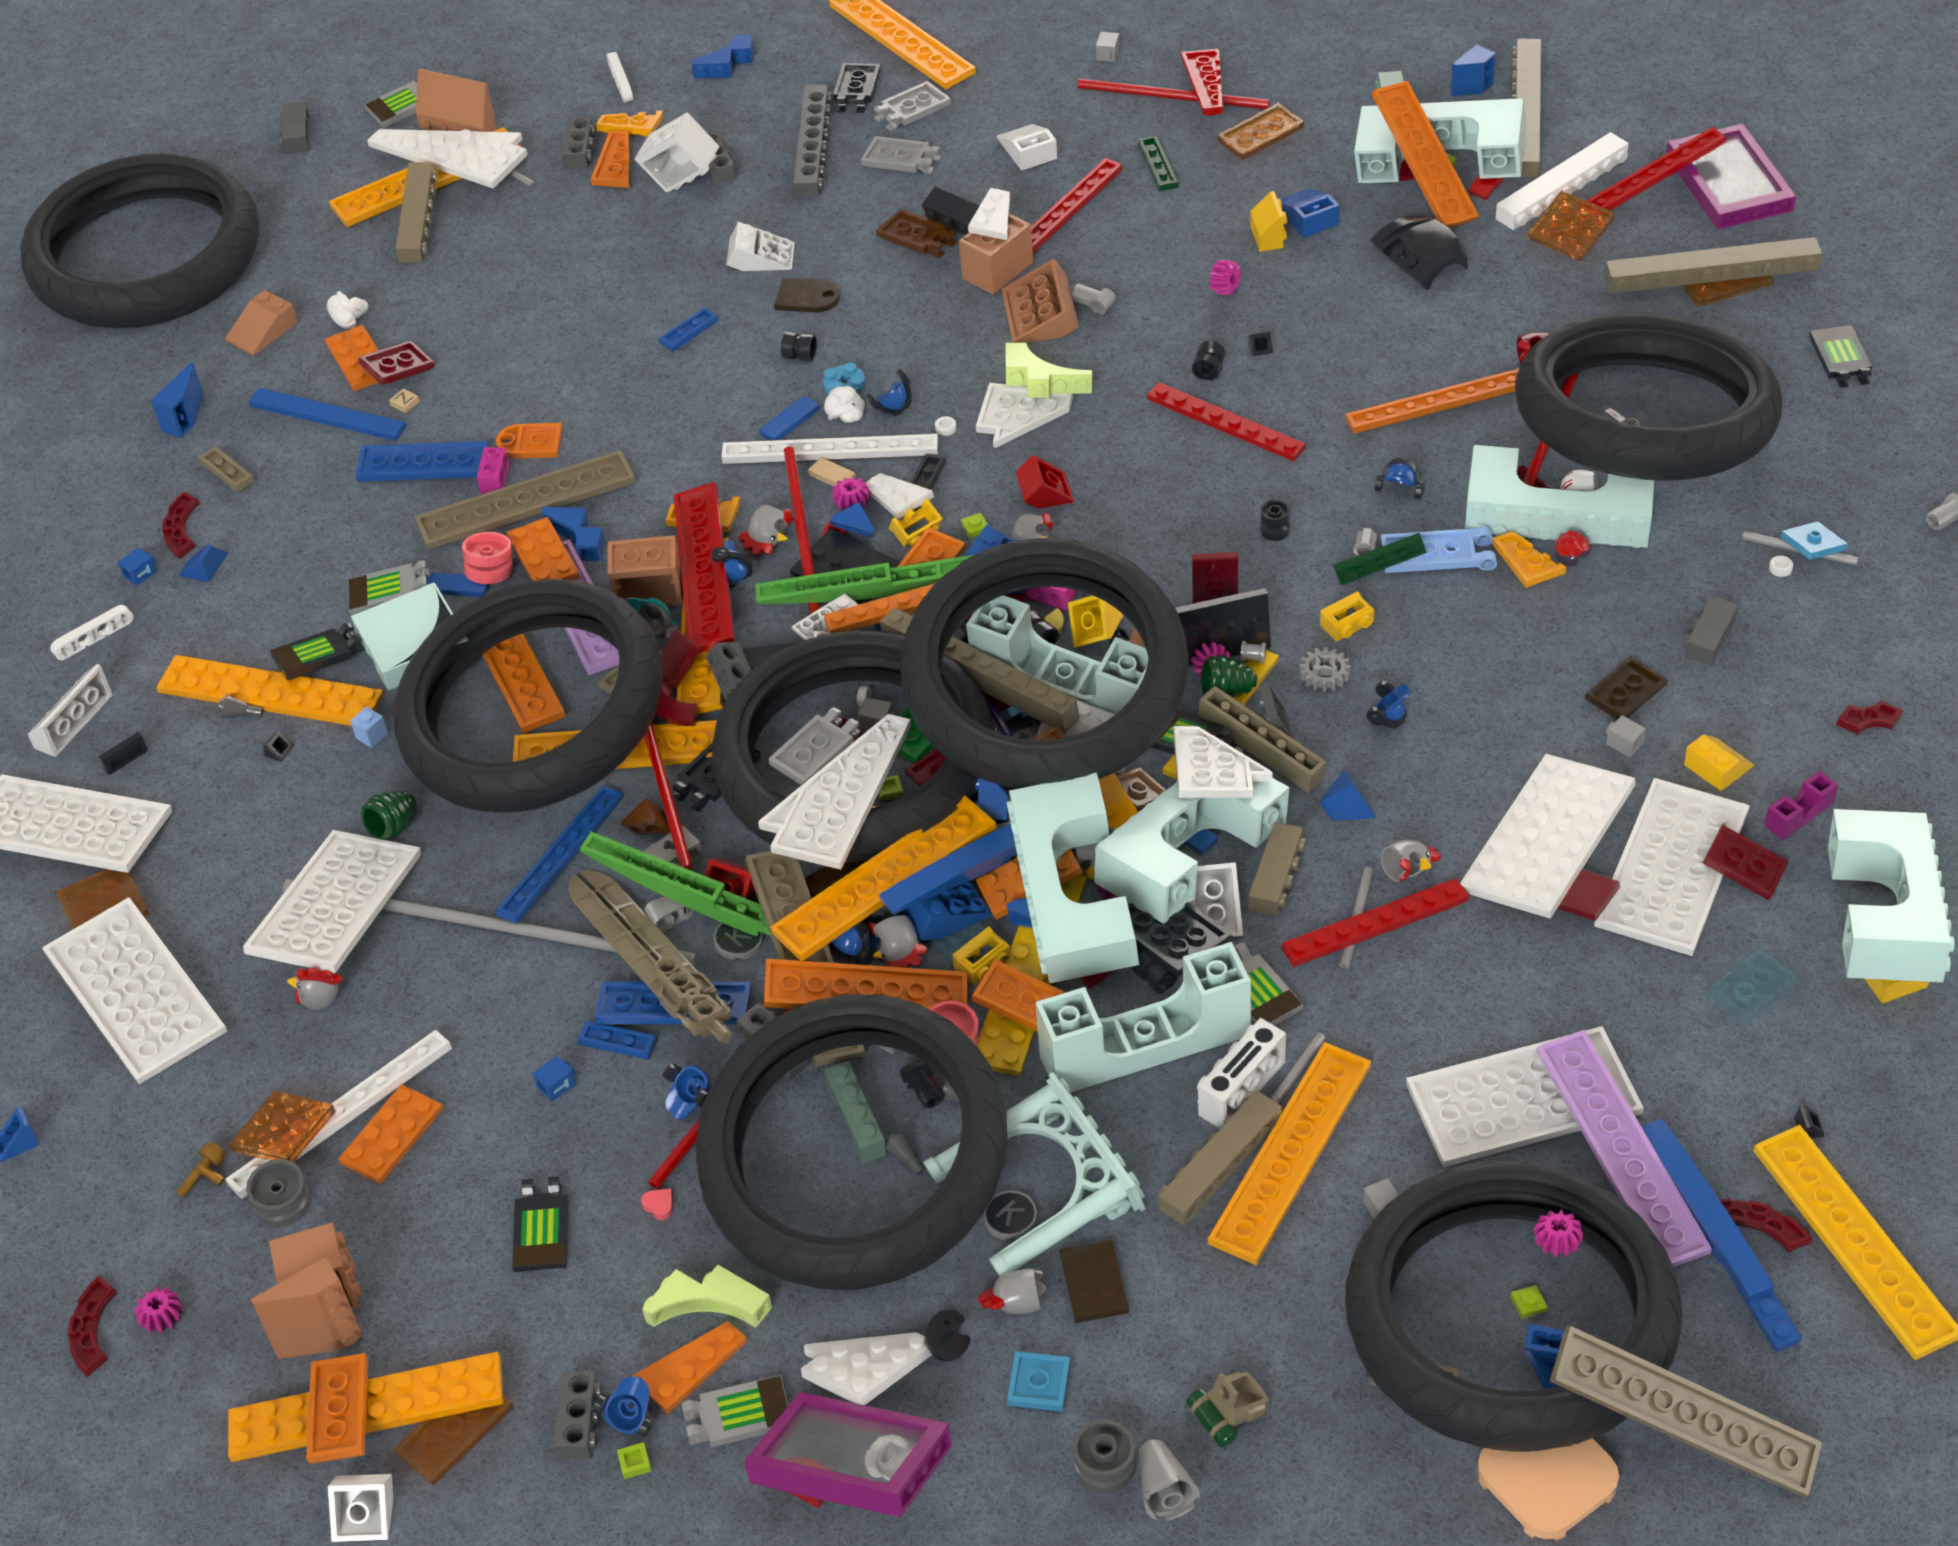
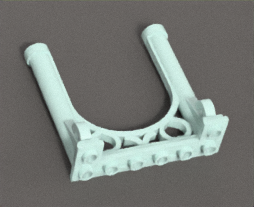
M1053 1072L1049 1074L1050 1078L1046 1080V1086L1007 1110V1139L1020 1134H1039L1058 1142L1067 1150L1074 1161L1076 1168L1075 1190L1070 1201L1060 1212L988 1258L999 1277L1015 1271L1097 1217L1105 1214L1108 1219L1114 1220L1125 1214L1130 1206L1134 1211L1140 1209L1142 1212L1146 1209L1142 1201L1145 1195L1140 1189V1183L1132 1171L1127 1174L1123 1168L1126 1164L1119 1153L1113 1154L1110 1148L1112 1145L1104 1133L1102 1135L1097 1133L1096 1129H1098V1126L1091 1115L1086 1117L1082 1111L1085 1109L1077 1096L1073 1098L1070 1093L1071 1089L1063 1078L1059 1080ZM1061 1114L1063 1115L1065 1121L1060 1127L1053 1128L1047 1126V1124L1057 1120ZM1035 1120H1038V1121H1039V1124L1030 1123V1122H1033V1121H1035ZM1072 1121L1082 1135L1072 1136L1068 1134L1072 1127ZM960 1141L935 1158L931 1156L923 1162L936 1184L942 1182L949 1173L957 1155ZM1091 1146L1099 1158L1085 1159L1087 1148ZM1093 1167L1101 1168L1103 1173H1105L1104 1178L1097 1183L1086 1180L1087 1171ZM1085 1189L1094 1192L1082 1200Z

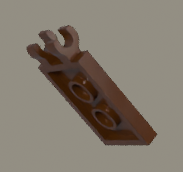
M899 209L876 230V235L880 238L922 254L929 251L939 259L945 254L939 250L943 243L950 247L957 243L956 240L951 239L955 232L948 230L942 223L931 221L928 218L903 209Z

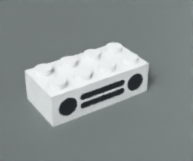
M1262 1018L1254 1025H1250L1239 1042H1234L1228 1054L1215 1063L1210 1074L1200 1079L1197 1085L1198 1115L1221 1129L1226 1118L1230 1114L1234 1115L1242 1101L1246 1097H1250L1256 1090L1260 1091L1283 1066L1286 1055V1033Z

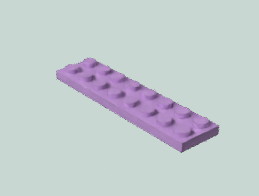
M570 539L563 541L562 543L580 575V579L574 581L593 585ZM564 628L588 676L619 665L618 650L610 642L588 631Z

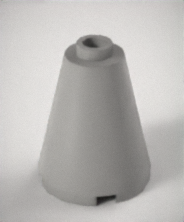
M1146 1441L1138 1451L1143 1505L1146 1513L1156 1520V1516H1165V1520L1184 1516L1195 1507L1193 1502L1196 1497L1198 1499L1200 1497L1196 1482L1163 1441Z

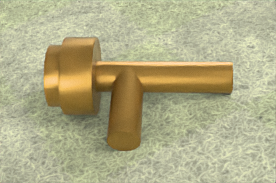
M210 1141L208 1144H204L198 1151V1154L203 1159L176 1191L178 1195L185 1198L202 1175L218 1186L225 1181V1177L210 1168L211 1164L219 1168L225 1160L226 1152L215 1143Z

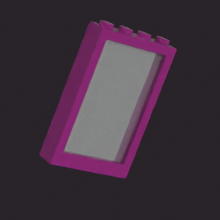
M1744 124L1718 129L1719 132L1726 136V143L1677 171L1717 230L1794 211L1796 195ZM1699 134L1668 141L1666 154Z
M799 1392L794 1400L788 1404L782 1415L775 1420L766 1435L761 1438L754 1450L748 1454L745 1460V1469L751 1484L902 1517L951 1449L949 1423Z

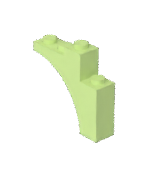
M1006 343V386H1027L1028 398H1049V394L1092 393V370H1077L1056 366L1035 356L1029 350L1027 343Z

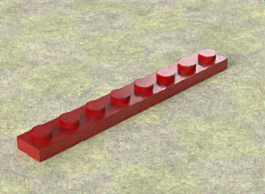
M1711 127L1578 205L1579 211L1592 222L1725 144L1726 136L1716 128Z
M1108 158L1103 159L1031 226L1033 253L1122 171V164Z
M1158 382L1147 394V400L1293 462L1305 450V443L1163 383Z
M1455 878L1285 941L1281 945V950L1292 967H1296L1467 902L1469 895L1458 879Z

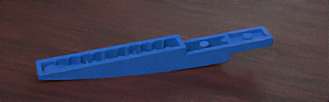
M1011 824L923 868L880 893L879 898L894 915L1008 863L1012 856L1017 854Z
M1663 1119L1643 1126L1644 1133L1710 1244L1712 1255L1718 1263H1722L1775 1352L1800 1343L1802 1337L1773 1291L1774 1284L1680 1142Z

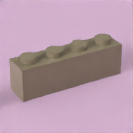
M1274 822L1249 893L1250 911L1278 916L1280 908H1285L1287 902V894L1285 893L1287 889L1291 890L1294 880L1292 872L1298 870L1300 864V857L1298 855L1299 852H1304L1306 846V838H1303L1302 827Z

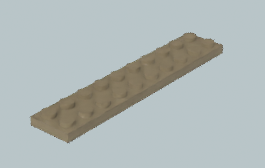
M618 450L414 517L425 545L430 550L477 533L486 532L541 514L542 507H563L634 484L635 478L622 451Z
M771 851L746 855L745 862L778 959L800 961L772 934L770 926L811 899L798 859L771 853ZM828 944L803 960L834 963ZM863 1045L846 1046L813 1056L812 1060L814 1066L818 1067L863 1057L865 1050Z
M1568 1326L1565 1328L1550 1382L1802 1497L1809 1496L1822 1445L1821 1441L1575 1327Z

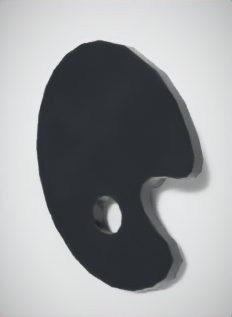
M948 1309L938 1312L931 1318L926 1327L925 1342L927 1348L935 1358L941 1361H953L960 1358L967 1350L971 1341L968 1335L958 1333L959 1326L964 1322L965 1318L955 1310ZM943 1322H947L949 1324L948 1327H945Z

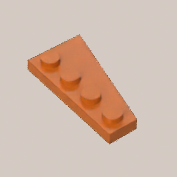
M609 131L591 177L592 185L630 188L629 131Z
M727 1321L632 1376L645 1380L650 1391L649 1398L664 1412L669 1414L748 1342L747 1337Z

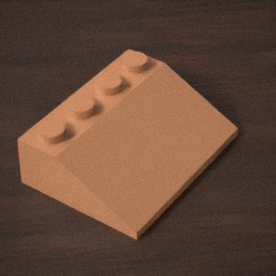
M425 69L418 70L416 116L419 128L434 131H462L468 129L477 132H493L497 130L487 83Z
M1055 259L1002 288L1013 343H1028L1061 338L1079 328L1067 274Z
M325 1257L250 1299L278 1359L340 1350L343 1347L353 1345L363 1336L342 1284Z

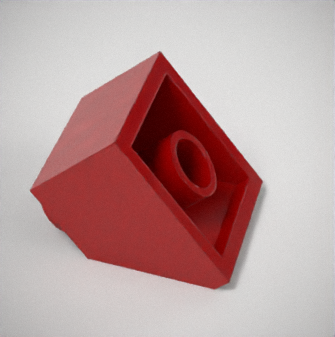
M1032 455L1016 471L1023 500L1029 506L1033 505L1041 509L1068 504L1074 501L1065 472L1046 461Z
M721 857L708 859L704 876L724 883L725 891L751 901L755 899L757 894L747 865Z

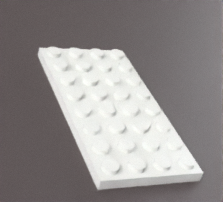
M1545 754L1460 884L1467 894L1551 919L1581 869L1635 787V778Z
M1 775L0 849L128 873L172 813L171 805L8 775Z
M1654 778L1612 878L1619 881L1620 888L1595 921L1594 927L1693 956L1724 875L1702 862L1722 824L1739 834L1741 833L1750 805Z
M332 830L244 944V954L336 973L421 856L420 847Z
M129 897L42 947L48 959L139 1085L227 1032L223 1022Z
M1603 1026L1586 1030L1587 1035L1635 1116L1643 1114L1644 1107ZM1562 1037L1406 1078L1407 1088L1443 1168L1581 1131L1536 1053L1538 1046Z

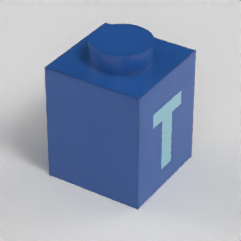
M136 548L117 562L123 577L136 586L157 572L154 564L156 562L155 558L151 553L144 552L140 548Z
M558 1056L533 1072L536 1087L551 1102L576 1085L574 1078L576 1072L573 1066L568 1061L564 1063Z

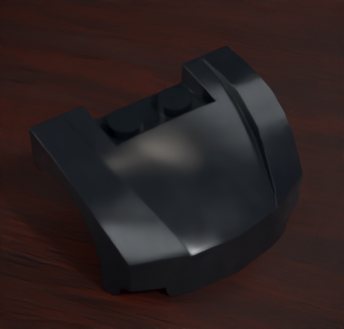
M1418 215L1405 216L1390 222L1370 240L1378 250L1425 290L1430 289L1436 275L1446 266L1456 263L1466 270L1468 268V258L1463 244L1448 226L1436 219Z

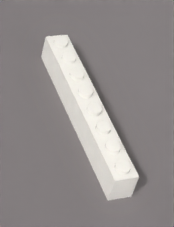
M1610 132L1497 203L1496 220L1512 230L1519 226H1524L1530 219L1538 217L1543 211L1552 208L1560 200L1568 198L1571 193L1582 189L1584 185L1596 180L1604 172H1609L1615 165L1623 163L1628 156L1629 143Z

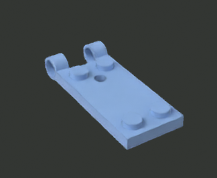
M1486 526L1473 529L1381 535V546H1385L1420 533L1427 551L1423 555L1384 569L1385 573L1479 567L1481 570H1493L1497 566L1496 555L1493 551L1486 550L1475 553L1474 543L1477 546H1489L1492 543V530Z

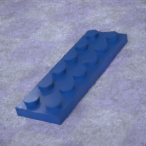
M488 441L361 446L355 474L356 480L360 482L477 477L484 447H489Z
M602 981L595 1013L596 1024H682L681 1020L678 1018L674 1019L660 1004V1000L643 981ZM711 982L717 989L720 999L724 1000L731 1009V1019L725 1021V1024H736L737 1019L749 1009L752 991L751 982Z

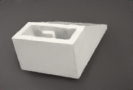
M1031 124L997 135V139L1021 171L1057 159L1056 139L1047 128Z
M738 222L729 240L726 265L741 271L791 270L795 242Z
M844 593L791 626V628L804 640L830 634L824 621V614L858 604ZM873 624L852 631L875 632Z

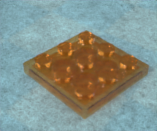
M1561 190L1528 232V239L1581 262L1613 222L1615 213Z
M105 869L55 892L73 929L128 897L144 917L150 915L129 872Z
M274 1091L232 1139L229 1146L233 1152L269 1161L283 1159L294 1162L334 1115L336 1110L333 1104Z

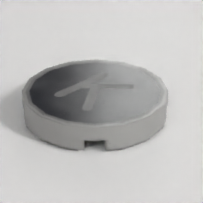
M722 922L715 929L713 936L715 949L721 956L730 960H734V958L744 960L754 956L761 949L763 941L762 932L755 936Z
M1017 1191L1000 1192L993 1196L984 1212L986 1228L993 1236L1001 1240H1007V1238L1019 1239L1033 1230L1037 1221L1035 1203L1029 1196Z

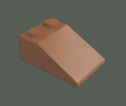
M267 290L262 291L249 301L225 340L252 356L256 355L298 323L293 304Z

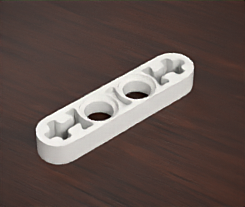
M607 53L608 65L613 78H615L614 80L623 102L633 101L632 91L617 53Z
M125 605L116 606L56 639L51 644V652L58 660H65L85 649V646H90L106 637L105 635H110L133 621V614ZM107 623L103 630L97 631L100 625ZM87 634L83 641L78 642L80 636Z

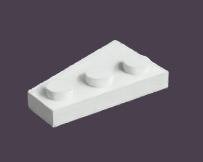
M990 188L968 225L969 233L1007 240L1010 192Z
M882 473L865 482L869 487V495L898 520L904 517L909 509L915 510L921 506L925 499L930 500L934 498L932 490Z

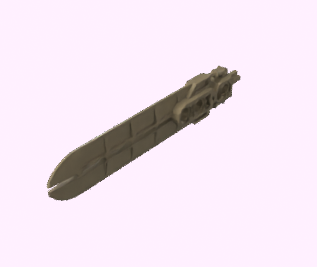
M589 870L581 871L580 874L591 886L592 891L576 874L571 876L568 891L574 905L656 995L665 1010L674 1019L678 1018L681 1020L682 1025L690 1030L693 1036L701 1035L705 1038L713 1034L720 1043H729V1039L733 1037V1034L725 1026V1021L731 1019L730 1007L727 1006L724 1000L720 999L715 986L703 973H699L619 884L603 873Z

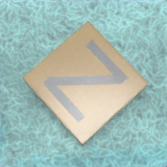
M403 388L389 402L390 406L407 413L420 400L419 396Z

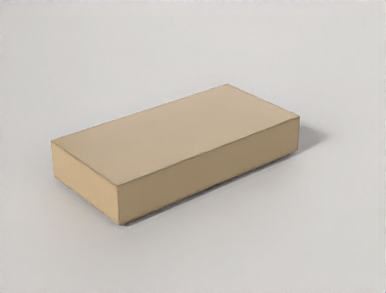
M822 457L808 469L809 476L831 486H836L837 481H844V477L851 479L854 476L856 479L855 472Z

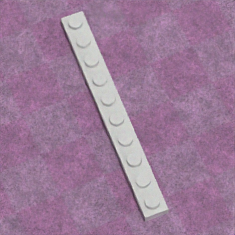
M938 434L723 443L722 463L785 461L783 450L788 446L794 448L796 461L819 460L821 457L829 460L924 456L925 454L938 455Z
M434 1030L227 1177L225 1180L228 1186L243 1199L247 1196V1181L251 1173L258 1166L270 1160L296 1161L394 1091L401 1084L452 1049L450 1042L438 1031Z

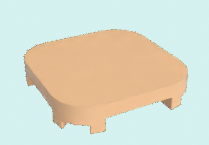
M1593 1438L1573 1444L1572 1446L1542 1451L1513 1452L1483 1448L1477 1466L1479 1483L1483 1489L1488 1488L1524 1526V1532L1532 1538L1535 1536L1542 1539H1555V1541L1565 1537L1569 1529L1605 1502L1609 1503L1615 1496L1619 1480L1617 1465Z

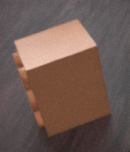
M1009 213L1007 240L974 233L965 235L959 240L962 279L992 295L997 293L1033 263L1031 224Z
M676 536L608 541V578L611 592L624 600L628 598L646 600L653 597L665 603L667 607L683 605L681 566Z
M333 1222L269 1241L277 1284L325 1257L338 1276L351 1309L359 1308L357 1298L362 1297L358 1281L356 1282L355 1279L357 1275L354 1261L351 1260L348 1246H345L342 1231L336 1232Z

